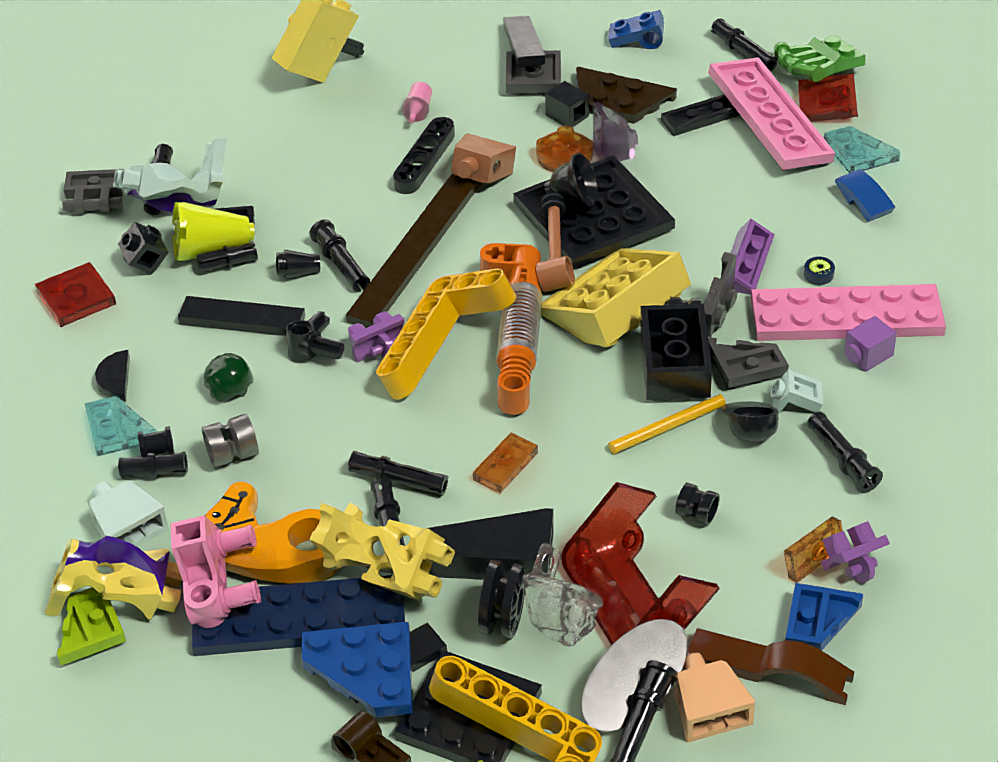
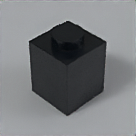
M563 81L545 93L546 116L568 129L573 128L589 117V94Z

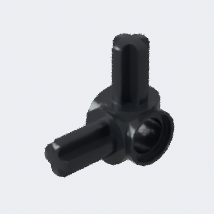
M318 311L308 321L297 320L287 325L288 356L291 360L298 362L308 361L317 354L334 359L342 358L345 349L344 344L321 337V332L330 324V317L326 316L325 312Z

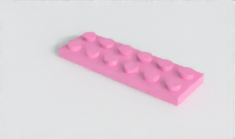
M759 57L710 64L708 74L782 170L834 161V150Z
M936 284L751 289V304L757 341L846 338L847 331L873 316H876L896 331V337L945 335L946 325Z

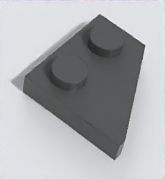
M724 252L721 258V278H713L708 295L704 301L709 338H711L717 327H722L728 307L733 308L737 299L738 291L734 289L736 255Z
M708 338L710 356L728 388L781 376L788 370L789 364L775 343H752L750 341L736 340V345L717 344V338Z

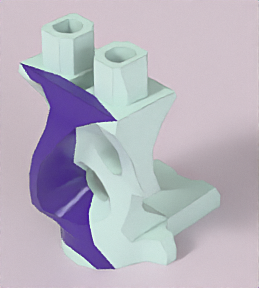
M218 138L213 140L212 143L206 144L202 168L192 180L170 164L152 163L131 166L130 170L116 169L113 187L127 189V195L136 197L147 205L161 211L173 212L175 202H186L213 208L224 182L222 169L227 139Z

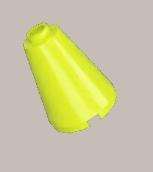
M186 202L174 203L172 225H175V235H172L174 258L177 261L195 259L198 254L224 249V245L233 247L249 243V240H254V223H249V219L246 216Z

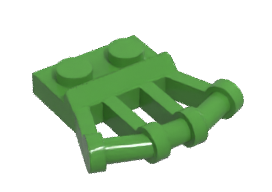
M828 36L822 41L814 37L806 45L789 46L786 42H778L774 46V54L782 68L787 69L794 76H807L808 80L818 82L833 73L865 65L866 55L838 36Z

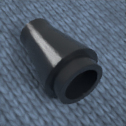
M286 249L283 252L276 253L277 276H284L285 279L320 272L319 254H308Z

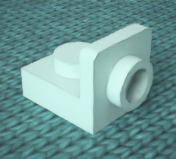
M790 369L786 371L780 380L777 379L773 383L770 391V396L773 398V407L778 410V413L782 411L788 402L813 412H818L824 405L822 382Z

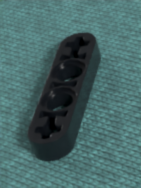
M437 117L425 128L393 174L394 189L398 193L412 194L420 188L455 137V126L452 119ZM428 145H435V146H437V147H434V148H425V146H428ZM424 162L422 165H413L412 163Z

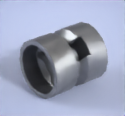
M247 414L229 418L227 425L216 422L201 428L205 447L214 468L231 463L234 456L244 459L259 454L256 435Z

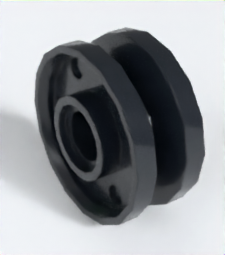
M494 559L490 561L483 580L479 602L478 629L480 633L491 634L497 620H500L502 636L511 639L515 636L520 623L526 592L527 576L524 564H513L508 578H505L503 562Z

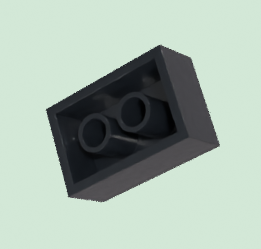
M704 304L641 306L640 339L646 400L711 398L712 364Z

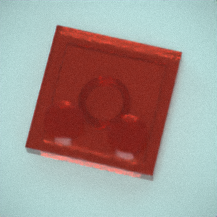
M854 74L829 76L818 82L808 79L798 80L800 109L810 122L858 117Z
M91 262L35 284L37 294L60 327L116 305L115 295Z

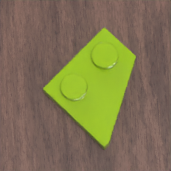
M91 587L69 595L66 608L68 615L64 619L62 626L61 648L57 650L61 666L126 642L124 631L110 600H104L103 594Z

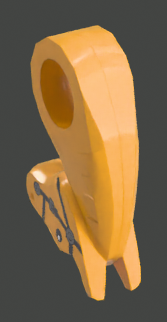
M236 482L229 486L220 501L205 514L222 532L247 527L248 525H252L254 528L257 546L227 552L225 563L226 570L259 580L280 583H306L329 579L341 569L331 570L324 567V554L320 549L303 551L295 548L300 543L309 541L312 532L319 525L321 514L317 509L309 508L297 511L274 522L259 525L255 516L258 507L256 489L246 482Z

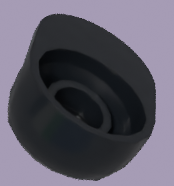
M742 401L722 406V412L729 417L732 433L738 439L759 442L769 439L777 431L778 410L770 404Z

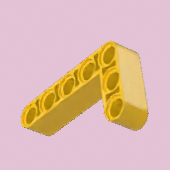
M490 269L443 276L431 283L376 370L378 377L391 398L396 400L402 399L414 391L459 316L499 311L514 303L517 296L503 270Z
M445 656L437 662L429 690L432 697L438 702L552 762H595L603 742L601 735L593 727L461 658ZM444 678L452 679L454 682L447 681ZM477 695H482L487 699L479 698ZM510 712L517 713L520 717L514 716ZM543 729L549 730L553 734L546 733ZM577 747L584 748L587 752L580 751Z

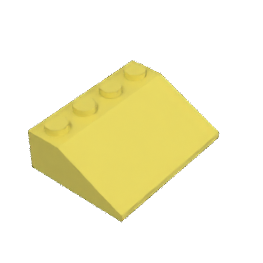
M622 248L608 255L575 279V285L561 288L544 300L541 304V315L587 344L609 347L619 341L618 338L623 334L639 327L641 306L664 305L670 301V296H681V292L689 287L691 282L679 252Z

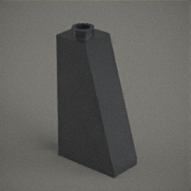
M553 508L427 528L444 538V543L455 550L452 562L447 567L436 563L432 572L433 576L438 578L484 580L490 561L494 559L503 562L505 578H508L513 564L518 563L524 564L526 567V582L549 584L554 535Z

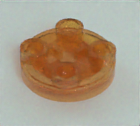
M560 126L556 132H552L536 141L537 161L541 167L550 172H554L559 166L569 162L575 153L583 154L590 163L592 162L593 141L580 133L574 132L571 126Z

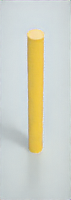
M718 394L609 442V449L613 454L621 452L719 409L726 404L723 395Z

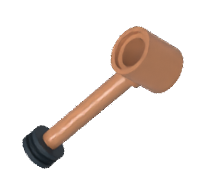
M557 193L547 194L542 198V213L548 217L549 259L538 262L536 271L543 292L575 285V274L571 260L568 256L561 257L560 217L564 215L566 207L564 197Z

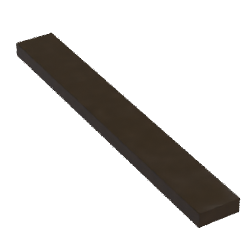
M453 173L449 176L347 312L346 320L348 323H359L368 328L373 325V319L377 314L389 311L477 191L481 182L461 178Z

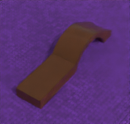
M700 628L696 629L687 656L692 653H700L706 664L720 660L725 661L737 677L754 682H759L762 677L773 673H787L801 677L813 683L823 693L826 701L846 705L848 694L843 691L846 681L852 683L855 673L819 648L803 642L786 640L773 642L766 646Z

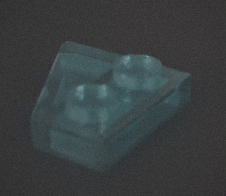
M852 126L824 133V139L834 150L835 157L848 173L858 169L866 171L900 161L901 152L899 149Z
M117 396L84 403L97 456L139 447L137 434L139 431H143L144 434L157 432L152 425Z

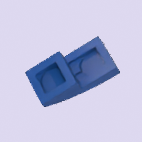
M858 169L835 179V183L848 204L856 203L867 222L888 215L895 209V205L885 191L863 170Z

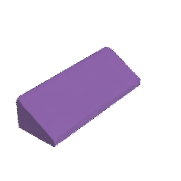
M751 218L738 231L731 250V254L736 255L734 289L738 293L751 295V289H756L775 235Z

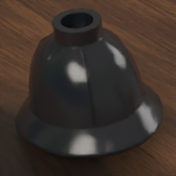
M581 153L573 154L569 162L559 166L551 175L550 180L545 182L544 186L546 194H560L564 197L567 204L582 203L587 207H592L598 195L597 178L593 166Z

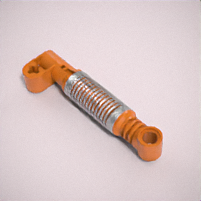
M490 243L480 250V271L490 269L503 270L517 296L513 304L501 310L496 354L497 364L500 368L497 380L498 407L506 414L516 415L525 412L529 407L531 371L535 368L537 362L542 293L539 287L536 265L538 262H541V254L532 245Z

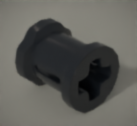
M170 426L165 427L163 431L146 434L143 431L137 432L141 456H147L149 452H156L157 455L175 453Z

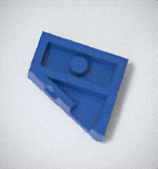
M795 583L785 641L803 642L823 650L862 607L863 594Z

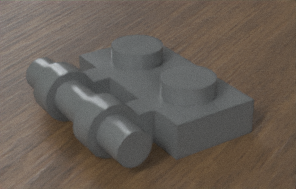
M116 169L66 172L64 184L65 198L74 200H63V211L85 214V211L101 210L102 213L111 212V209H122V198H112L123 196L124 188L113 187ZM100 197V198H98V199H86V198Z

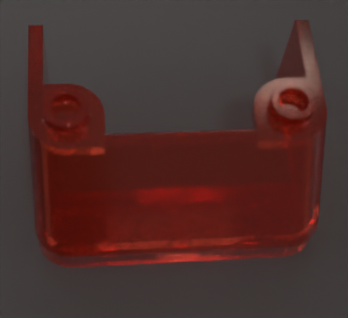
M616 482L564 546L561 554V563L565 572L611 645L633 628L653 620H671L679 624L683 630L686 629L720 589L717 583L678 575L659 598L657 597L633 560L644 544V533L637 520L657 496L653 491Z

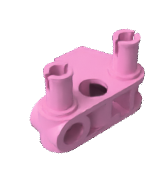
M205 515L170 523L171 549L183 581L185 610L192 625L198 624L203 628H213L220 625L228 617V613L231 612L232 608L261 603L260 589L256 580L227 588L225 556H227V552L257 546L256 535L252 525L222 532Z

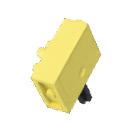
M301 0L295 13L289 16V25L271 59L287 71L324 83L340 52L354 57L364 54V44L348 37L359 15L350 9L352 5L345 0Z

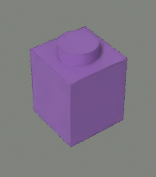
M873 316L847 331L844 355L852 363L857 364L867 372L894 355L897 332L879 318Z

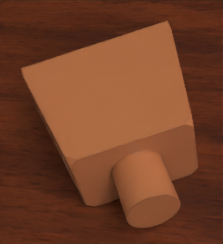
M467 133L455 145L451 172L461 178H468L482 183L494 182L513 174L517 146Z

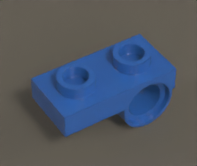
M661 10L644 12L639 16L619 19L611 23L608 38L611 47L639 41L641 46L646 49H656L661 46L664 33V17Z

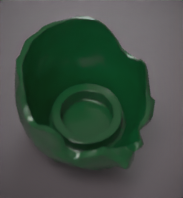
M233 353L217 355L206 366L203 376L204 386L209 389L211 396L219 402L221 400L228 401L237 395L245 396L249 384L253 383L250 367L241 356Z

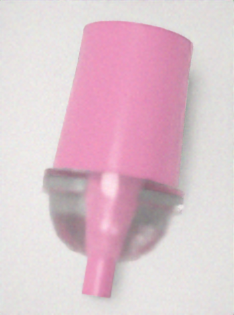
M424 82L414 83L407 98L403 101L401 110L410 123L423 121L429 114L432 89Z

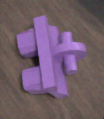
M386 311L379 313L373 319V325L368 328L359 323L348 327V337L352 345L353 358L357 363L379 354L385 357L405 323L400 313L393 317Z
M869 521L847 529L854 548H851L844 531L823 539L829 558L820 561L824 571L848 562V567L845 570L848 577H853L860 583H866L873 579L875 567H877L878 563L875 558H870L867 553L887 546L890 543L886 535L876 538Z

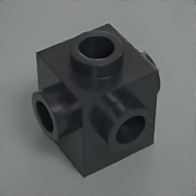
M134 222L129 230L122 235L118 243L124 255V261L129 266L152 275L169 253L161 238L162 234L151 225L144 226Z

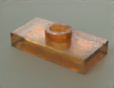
M510 432L473 471V480L501 494L538 454V445Z
M833 516L784 550L789 579L798 583L820 567V561L829 558L823 539L843 531L840 519Z

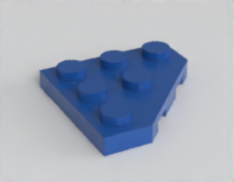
M409 622L302 632V663L306 671L312 675L317 673L328 681L330 687L348 699L353 697L365 705V710L375 717L413 714Z

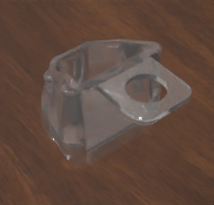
M543 543L539 548L532 573H526L523 577L527 611L531 623L536 629L563 646L571 647L576 645L596 626L595 616L598 609L603 607V601L601 597L578 584L554 579L560 563L561 552L551 545ZM550 554L552 558L551 568L547 573H544L542 562L544 557Z

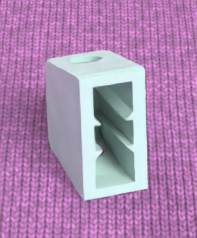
M104 481L94 487L92 494L95 498L91 499L88 504L93 523L101 539L107 535L139 546L168 530L164 506L132 481H125L114 488Z

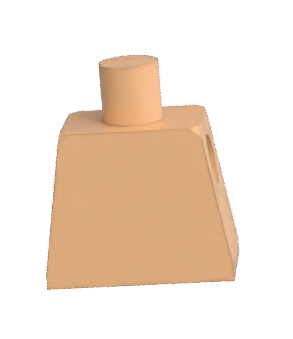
M692 653L686 656L683 665L684 670L678 672L676 678L675 694L687 743L753 725L755 701L728 663L720 660L706 664L700 653Z

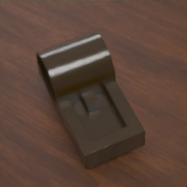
M359 711L332 735V749L349 762H411V756L385 738L376 720L364 711Z

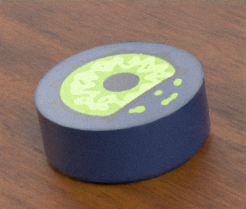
M817 256L805 262L804 277L810 283L823 285L831 282L834 278L835 264L830 259Z

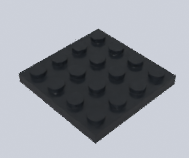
M614 155L591 163L598 184L597 199L592 207H587L582 203H565L566 211L560 217L561 257L568 256L573 269L675 228V218ZM546 181L513 193V199L518 208L549 242L548 217L542 213V198L547 195L544 187Z

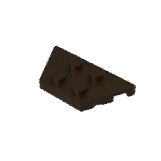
M579 66L576 68L578 88L589 94V114L635 124L642 120L645 115L659 110L661 102L666 99L672 102L677 98V88Z

